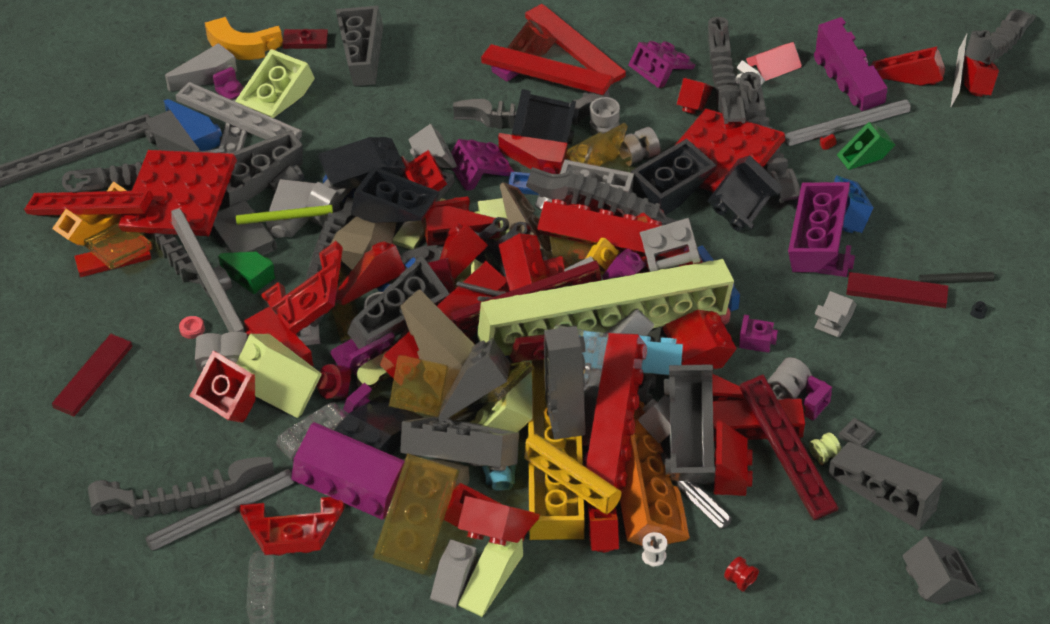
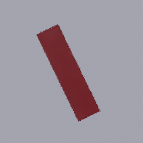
M849 272L846 295L946 308L948 285Z
M110 334L52 402L53 408L74 417L133 347L132 342Z

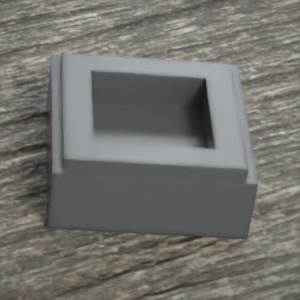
M853 418L839 432L838 437L847 443L851 442L864 447L875 436L876 431Z

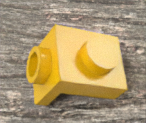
M600 238L597 245L592 246L586 258L591 256L593 261L597 260L600 272H606L619 251L606 238Z

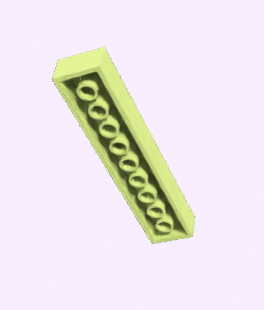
M720 259L597 282H588L586 284L565 286L530 294L515 295L502 299H492L481 302L477 337L479 342L483 340L487 342L493 338L506 356L511 354L516 338L542 335L544 330L576 326L579 336H583V331L599 332L600 337L636 309L654 323L653 328L662 327L696 310L714 311L720 316L726 315L734 280L724 260Z

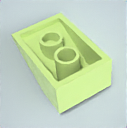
M271 49L235 102L274 118L304 96L315 77L308 63Z
M250 334L236 362L255 374L256 397L296 418L303 414L322 375L270 334Z
M532 360L520 362L508 374L507 382L493 390L476 414L475 422L477 424L518 432L532 420Z

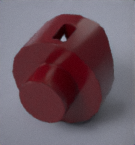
M325 365L320 370L322 375L316 385L318 392L326 399H347L351 369L343 365Z

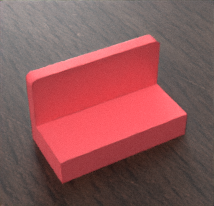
M794 42L746 58L748 65H757L758 71L765 81L799 69L802 66Z

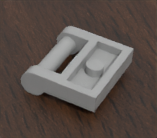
M689 218L640 232L650 272L668 269L692 261L693 264L701 261ZM689 247L690 252L656 261V255Z

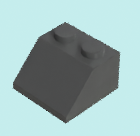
M926 536L902 555L907 564V572L915 579L919 586L918 592L920 596L927 602L931 601L940 605L981 592L956 547Z

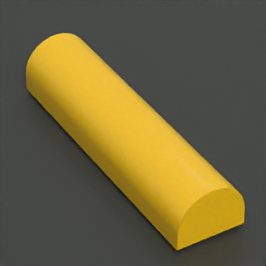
M533 434L526 439L524 459L606 515L618 504L621 497L619 489L538 434Z

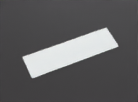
M967 34L958 49L951 106L960 91Z

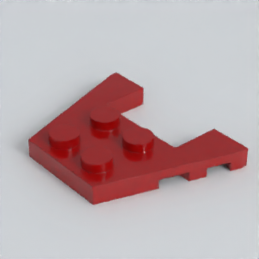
M337 241L319 253L322 270L286 295L285 287L278 282L261 294L263 299L269 303L268 305L294 334L308 327L313 321L328 313L335 306L343 251L342 245Z
M332 497L321 498L320 513L265 517L264 503L240 505V511L244 522L264 555L281 556L286 553H310L321 550L344 511L346 504Z

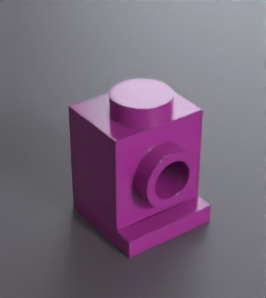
M744 315L739 348L769 353L771 344L776 345L778 330L773 329L774 322L749 319V315Z

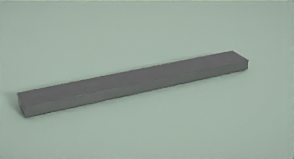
M145 114L0 165V187L146 136V120L151 117L149 114Z

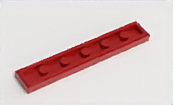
M543 4L525 12L526 19L587 69L612 75L613 83L626 77L624 69Z
M493 44L481 56V63L600 95H604L613 83L612 75Z
M151 190L34 193L24 210L27 214L62 215L65 209L77 215L145 213L154 195Z

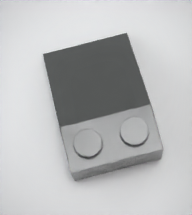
M493 338L487 342L484 340L480 341L472 347L471 353L443 398L438 417L441 422L507 382L510 362Z

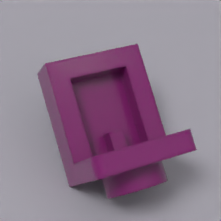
M626 249L615 258L602 278L608 280L635 275L644 269L646 264L637 253Z

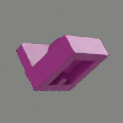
M233 67L213 75L215 90L225 98L233 101V99L238 98L244 89L236 79Z
M846 245L845 254L838 253L834 259L817 271V273L847 277L848 269L853 270L855 255H850L851 246Z
M810 376L807 379L806 393L808 396L804 401V406L806 407L805 417L814 421L831 402L832 386Z

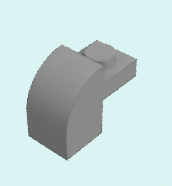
M328 179L323 184L317 182L309 195L307 207L332 205L333 213L340 211V202L353 188H333ZM328 215L308 218L310 221L323 227Z
M830 291L824 306L818 305L815 311L818 320L814 328L840 337L850 321L857 304L850 298Z

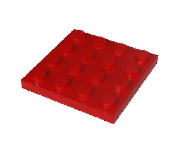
M705 109L676 144L688 139L717 165V169L698 187L714 193L738 159L750 155L763 167L786 139L784 132L745 121V123L740 121L724 124L722 113Z
M148 150L132 191L151 190L154 198L145 213L123 214L118 225L119 228L124 232L178 235L172 224L171 211L180 208L195 236H209L237 161L235 155L231 153Z

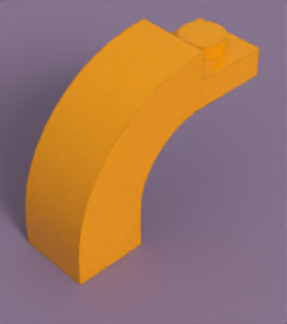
M226 17L205 23L207 39L213 47L219 43L238 60L265 58V51L276 50L282 46V32L279 26L254 33H242L234 30L229 25Z
M113 182L107 191L127 190ZM65 209L52 229L77 245H92L119 227L122 215H77Z

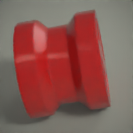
M739 556L730 563L725 571L724 578L729 582L736 583L737 588L744 592L750 584L755 582L759 570L755 566L747 565L746 560Z

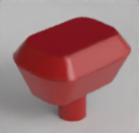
M834 134L820 138V146L823 150H828L836 145Z

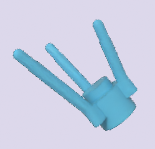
M487 465L482 466L486 476V484H492V489L496 491L510 490L513 484H515L516 465H510V468L506 466V470H492L491 472Z

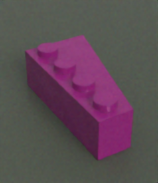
M839 17L819 24L816 51L814 53L816 63L818 65L821 64L826 69L828 77L833 78L837 82L840 91H845L854 106L857 105L861 111L884 104L888 88L874 66H868L867 55L864 50L857 49L853 42L856 39L852 32L847 33L843 27L846 24L844 19Z

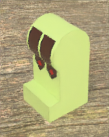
M386 352L359 368L356 382L358 387L365 382L373 390L379 382L390 377L380 366L383 355Z

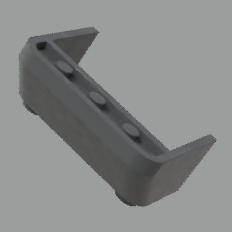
M669 365V379H664V395H670L671 458L665 459L666 475H671V480L699 484H714L713 365Z

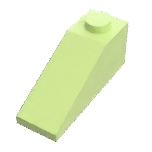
M523 539L518 543L506 541L505 546L488 542L458 603L459 607L483 617L523 557Z

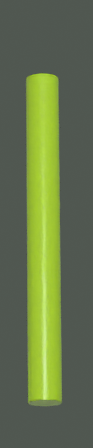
M323 205L236 215V223L241 225L328 215L329 212L333 213V206Z

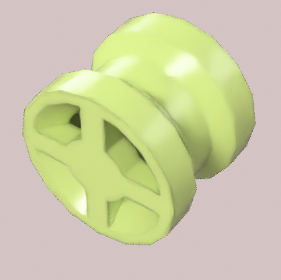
M829 432L824 434L822 439H814L809 442L810 452L820 465L827 463L829 458H834L841 450L839 441Z

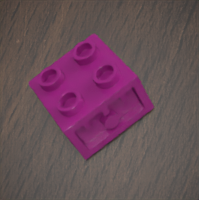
M649 41L638 43L628 66L656 87L662 88L665 86L673 69H693L695 64L690 61L688 55L676 51L673 44L666 41L662 43Z
M458 139L451 151L457 165L452 170L465 190L475 189L483 173L510 176L511 171L514 172L508 160L500 152L499 147L492 142L484 143L472 139Z
M391 332L360 349L351 339L332 349L330 354L337 365L349 367L351 374L357 376V372L362 365L392 348L395 335Z

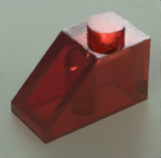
M529 19L507 48L540 57L548 52L556 39L546 27Z

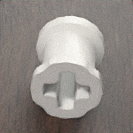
M652 532L647 534L642 543L644 548L642 559L650 566H660L666 559L667 539L661 533Z

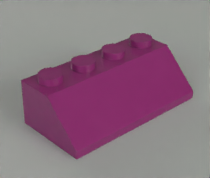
M850 182L802 183L788 250L792 272H817L838 255Z
M313 422L294 457L291 480L336 500H341L345 504L383 520L399 504L405 461Z

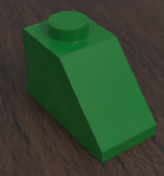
M868 122L837 156L846 168L850 170L881 160L896 144L883 129Z
M256 251L221 253L218 255L219 264L226 270L229 277L252 294H255L275 279L273 262Z

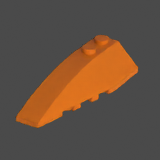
M639 401V407L635 410L633 418L635 420V433L630 437L629 444L631 446L630 461H627L625 469L627 472V484L622 488V495L620 497L627 541L643 546L644 537L652 532L664 535L667 539V544L686 541L690 536L681 493L678 486L672 485L670 475H666V468L660 455L664 452L661 444L638 421L645 414L642 410L645 405Z

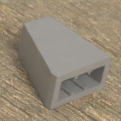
M280 179L269 212L306 208L309 195L316 183ZM309 218L267 221V230L277 238L292 237L309 221Z

